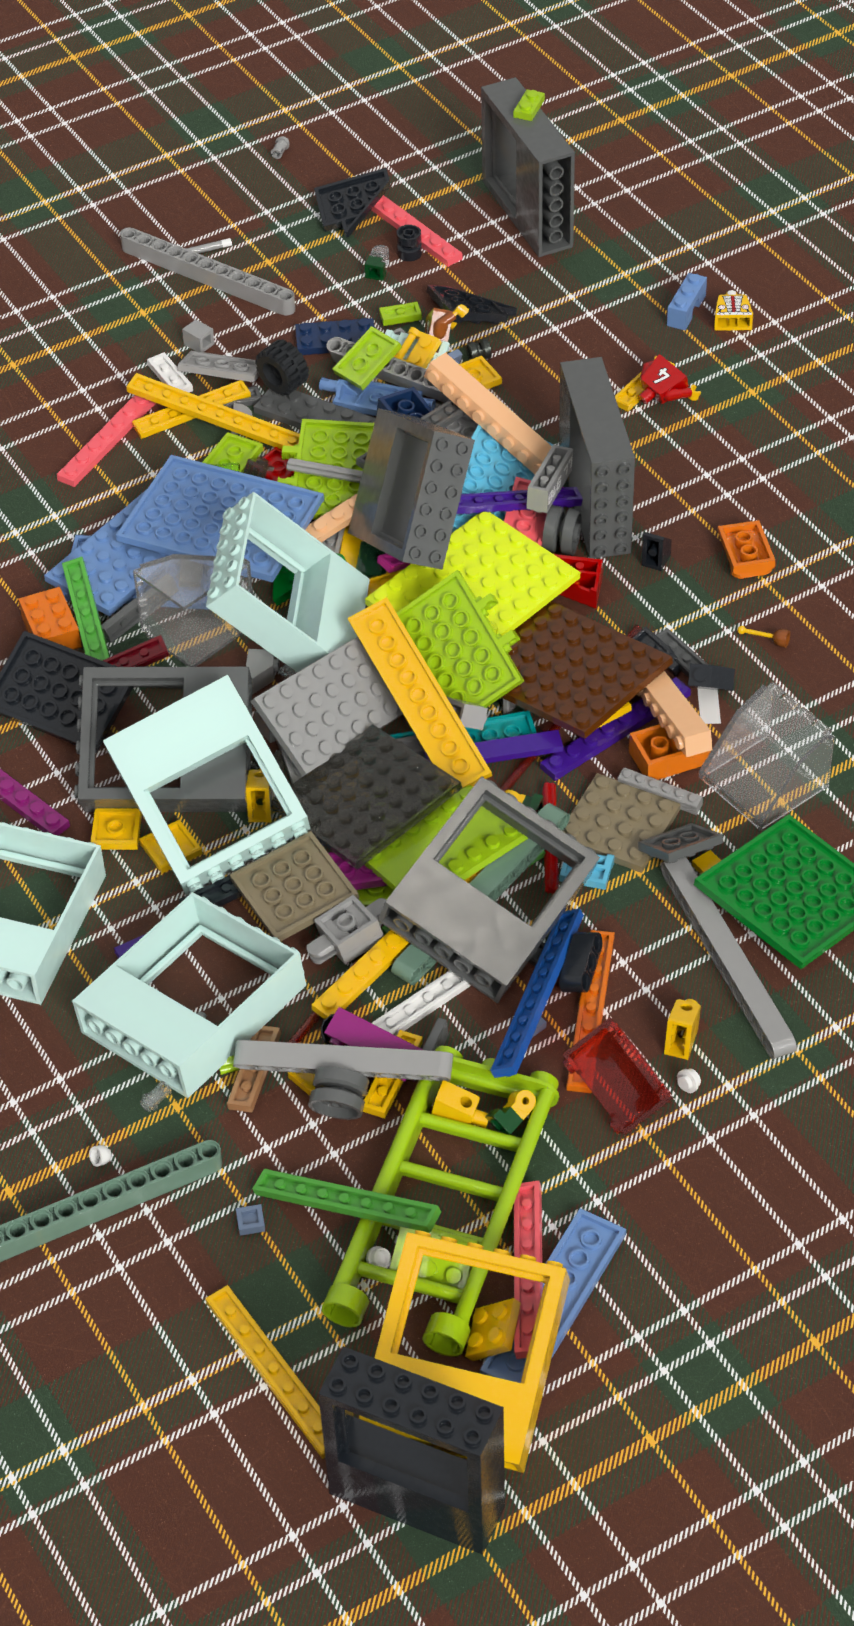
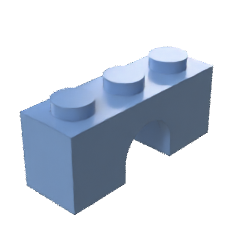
M692 273L687 274L668 306L667 326L681 330L687 329L692 320L694 306L700 307L706 296L707 277Z

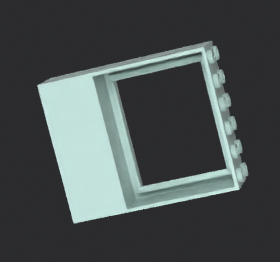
M252 492L247 497H242L238 504L226 509L219 532L220 538L216 547L217 553L213 562L214 568L210 577V588L207 592L206 607L296 672L301 671L357 637L348 618L366 608L365 598L368 594L370 581L368 577L255 492ZM247 539L295 574L287 620L239 585Z
M228 675L103 740L110 757L186 895L203 888V886L211 882L214 883L223 879L224 875L229 872L241 869L246 863L265 856L272 849L276 850L287 844V841L293 838L297 839L310 830L305 811ZM246 742L286 816L190 867L150 793Z
M0 822V859L80 877L54 930L0 917V995L41 1005L106 877L101 845Z
M192 892L73 999L72 1002L81 1033L176 1092L189 1098L227 1062L228 1057L235 1054L236 1041L250 1040L306 986L301 954L297 949L288 947L281 943L278 938L265 934L260 928L251 926L241 917L228 913L223 907H218L207 898L200 897ZM202 935L272 975L219 1026L149 986L158 975Z

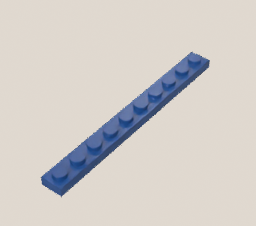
M580 908L565 911L552 928L490 1071L494 1078L510 1077L517 1074L564 964L572 936L578 931L584 917Z

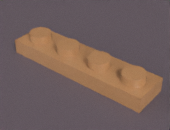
M263 1026L251 1040L278 1042L281 1036L280 1028ZM240 1069L227 1102L228 1109L252 1113L267 1071Z

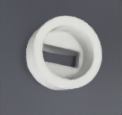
M105 1145L92 1147L89 1151L91 1163L96 1167L107 1164L111 1159L110 1149Z

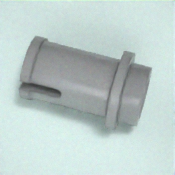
M284 136L276 139V144L271 150L272 157L275 159H280L284 151L289 148V140Z

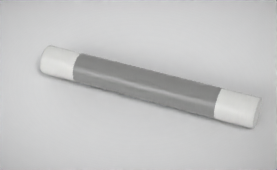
M228 238L186 249L199 254L232 246V241Z

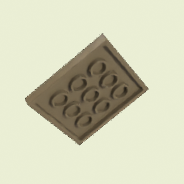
M597 773L571 813L570 820L563 832L571 834L576 838L577 842L585 847H590L596 854L607 856V854L615 855L614 863L642 873L651 857L638 850V842L667 832L681 810L680 803Z
M312 831L229 874L231 881L271 937H276L280 941L314 924V919L350 896L354 895L359 899L356 889Z

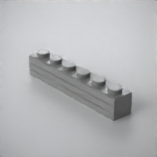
M623 768L618 776V782L680 803V809L697 815L703 805V796L633 770Z

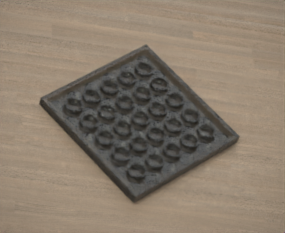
M372 724L363 733L349 741L341 753L332 754L329 761L300 778L291 785V788L308 817L310 829L307 832L312 831L323 846L358 870L460 791L462 785L459 780ZM277 797L271 800V807L274 811L285 817L286 813Z

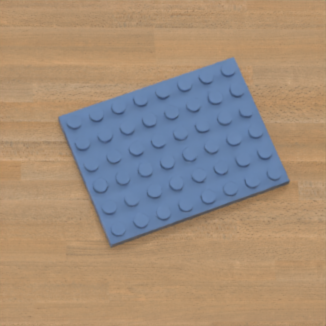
M170 455L116 534V539L118 542L214 567L213 562L216 558V547L220 538L219 532L223 523V514L226 509L238 504L242 497H247L252 492H255L306 530L324 501V493ZM247 539L241 574L273 582L283 565Z

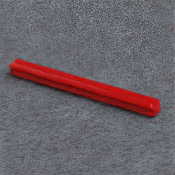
M544 783L543 807L547 803L556 806V785L554 783ZM544 850L545 891L554 894L559 887L558 858Z

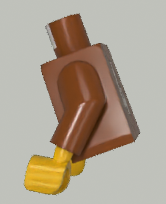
M462 304L457 306L454 311L433 308L426 316L424 333L439 338L441 342H448L450 329L453 330L457 325L456 322H453L456 320V315L458 314L463 318L469 309Z

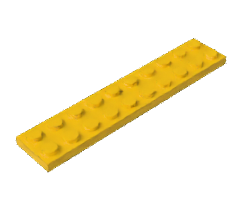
M386 597L349 617L348 621L449 794L453 795L469 785L473 787L481 776L485 779L491 777V770L388 598Z

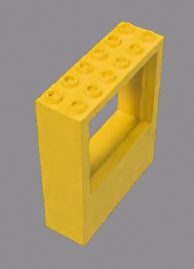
M416 1230L415 1234L407 1232L375 1359L504 1407V1468L524 1473L570 1283L567 1269L563 1268V1264L555 1261H547V1264L536 1262V1258L529 1255L521 1254L520 1258L509 1256L510 1252L503 1249L495 1248L492 1252L483 1250L484 1247L482 1245L468 1242L466 1246L457 1244V1240L450 1237L442 1236L441 1240L431 1238V1234L424 1231ZM423 1255L545 1283L521 1383L398 1354ZM359 1415L361 1420L451 1455L467 1459L466 1456Z

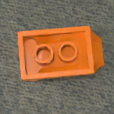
M759 520L718 526V533L730 563V573L732 576L738 579L764 576L775 568L776 560Z

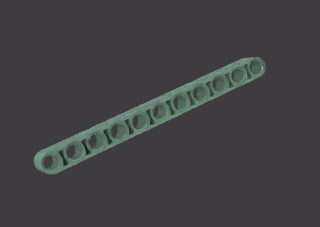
M547 803L537 813L545 820L552 821L561 831L565 829L570 820V814L551 803ZM528 838L487 865L469 884L493 901H496L545 849ZM410 944L395 960L391 972L410 985H415L437 961Z
M214 1140L203 1141L0 1225V1262L216 1173L223 1164L220 1145Z

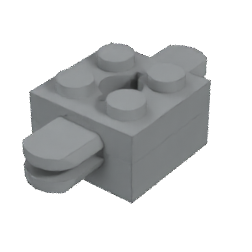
M352 895L314 919L320 937L307 945L311 961L315 964H322L329 958L337 955L346 965L371 949L384 937L380 927L382 923L378 920L386 899L379 898L365 907Z

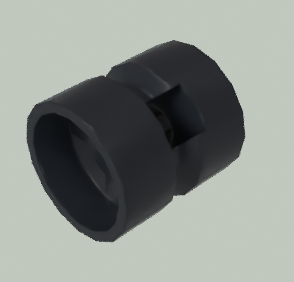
M403 225L397 230L398 257L403 261L418 260L422 256L421 229L416 225Z

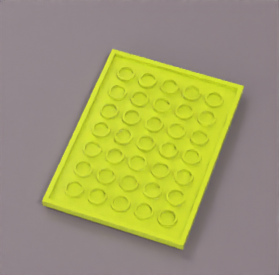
M481 512L451 534L442 570L410 564L367 596L365 604L369 607L387 597L394 610L398 612L453 572L459 570L475 597L481 596L483 598L489 593L495 595L499 603L492 609L487 610L489 613L487 618L496 633H500L503 636L510 630H515L579 580L580 572L492 513Z

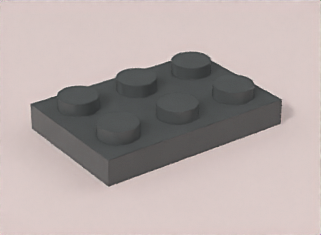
M690 823L639 841L638 850L648 854L650 857L659 858L665 863H675L680 858L696 855L697 852L711 850L714 846L722 844L723 834Z

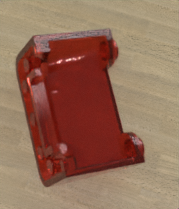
M611 1017L562 1054L566 1059L563 1061V1064L571 1074L576 1072L580 1075L609 1113L612 1119L609 1124L618 1135L622 1132L626 1136L675 1100L668 1088Z

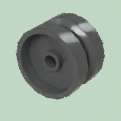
M551 505L544 524L542 547L549 552H556L560 546L562 554L574 556L581 534L582 510L569 508L565 514L563 507Z
M330 1066L320 1067L315 1070L312 1085L316 1089L311 1091L308 1106L311 1110L327 1117L346 1120L361 1118L365 1104L361 1097L366 1096L369 1080L366 1076L350 1069Z

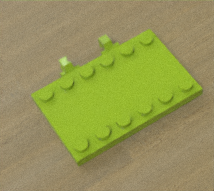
M302 419L299 444L283 446L282 460L292 458L363 471L362 468L356 465V459L368 452L374 423ZM294 472V476L285 479L278 477L277 481L324 493V501L312 520H317L357 494L360 483L300 472Z
M459 570L453 572L396 613L445 695L488 707L524 682L508 654L512 650L510 646L518 642L520 638L514 630H510L503 636L500 633H496L487 618L489 615L487 610L499 603L498 600L491 593L483 598L481 596L475 597Z
M471 785L466 786L442 802L440 800L434 801L426 793L418 797L419 807L424 808L422 810L423 814L406 825L402 823L398 826L396 821H391L388 816L381 821L386 838L359 854L360 861L367 868L371 869L374 874L382 878L390 888L395 890L473 787ZM481 806L438 863L461 879L466 880L527 840L528 837Z

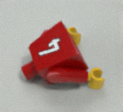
M659 354L655 356L654 360L643 364L640 380L644 391L638 397L644 404H648L653 398L661 404L681 398H689L692 401L698 400L701 391H695L696 385H691L689 388L687 376L662 355Z

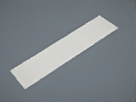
M697 688L700 717L705 724H721L718 690Z

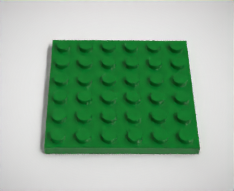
M789 814L699 875L694 881L695 887L799 969L807 966L854 931V863Z

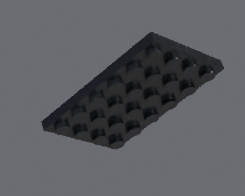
M23 631L0 672V715L76 745L77 740H80L81 732L77 730L78 718H81L82 710L78 708V699L82 697L83 689H80L79 677L83 675L84 667L117 666ZM98 686L96 754L134 686Z

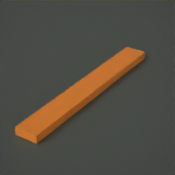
M590 931L599 932L602 936L603 944L590 989L587 993H581L567 1091L592 1093L615 932Z

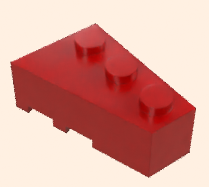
M554 554L580 572V579L559 595L596 609L603 577V559Z

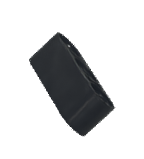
M575 932L573 934L559 978L562 992L587 993L589 991L602 950L603 941L599 932Z

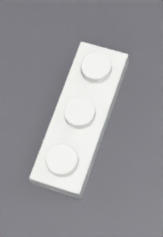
M165 352L147 359L148 366L162 383L189 393L193 391L192 384L181 371H178V367Z

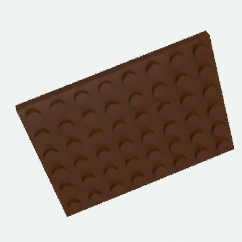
M550 601L514 630L520 640L510 646L512 650L508 654L524 682L501 698L586 739L672 665L673 659L672 656Z

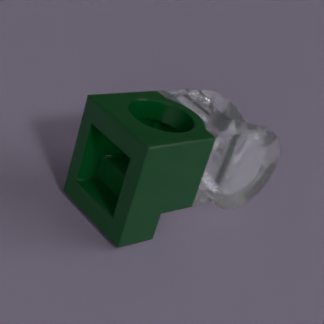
M377 245L372 249L365 262V278L384 281L386 266L390 262L389 248L387 246Z

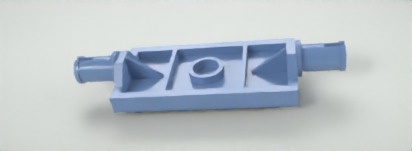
M324 377L319 382L320 390L335 392L336 396L332 401L333 404L372 416H376L378 398L408 389L371 381L364 390H361L346 380L338 379L337 381ZM418 391L419 394H420V395L422 396V398H423V393H422V391ZM423 398L430 408L434 410L436 400Z

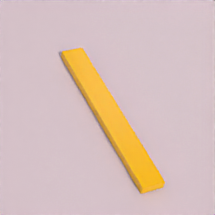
M228 1285L206 1297L205 1300L208 1307L323 1459L325 1457L320 1406Z

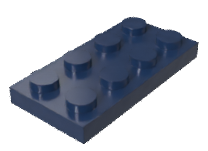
M362 318L295 324L297 349L302 355L329 353L327 342L333 337H340L356 343L371 326L374 327V319Z

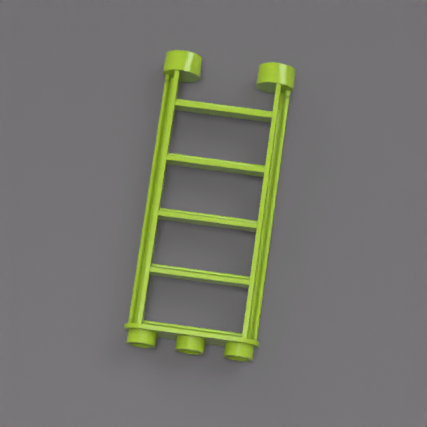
M439 1046L435 1051L453 1054L451 1080L447 1082L507 1099L514 1091L529 1090L534 1094L536 1104L522 1138L430 1114V1108L442 1081L418 1080L372 1192L394 1196L402 1176H407L497 1201L484 1238L439 1225H434L433 1227L478 1240V1244L484 1247L483 1250L493 1252L501 1239L550 1107L555 1106L560 1097L557 1091L559 1082L552 1074L544 1071H534L530 1077L517 1073L510 1077L494 1078L490 1071L495 1061L494 1058L485 1059L480 1064L463 1059L461 1053L452 1047ZM425 1127L516 1152L504 1186L492 1185L409 1162L422 1128ZM360 1218L334 1283L330 1286L321 1310L329 1320L344 1327H357L361 1324L369 1305V1299L366 1294L356 1288L361 1276L394 1285L397 1271L367 1263L366 1255L368 1250L374 1246L382 1225L400 1230V1226ZM472 1266L463 1290L417 1277L415 1292L458 1304L454 1315L445 1312H436L431 1315L422 1338L428 1348L436 1353L450 1357L462 1354L471 1331L469 1327L470 1317L488 1270Z

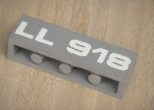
M558 445L551 447L528 486L526 509L534 510L538 513H547L572 471V448Z

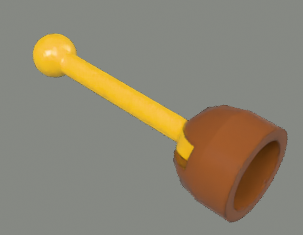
M744 626L737 628L739 634L748 633L773 638L774 643L779 647L787 648L790 641L791 633L789 630L780 629L771 634L746 629Z

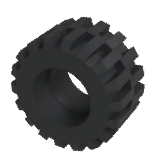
M278 339L256 356L255 364L257 365L256 369L260 378L270 390L278 395H289L305 383L309 377V368L307 367L306 360L303 358L304 356L290 342L287 343L286 340Z

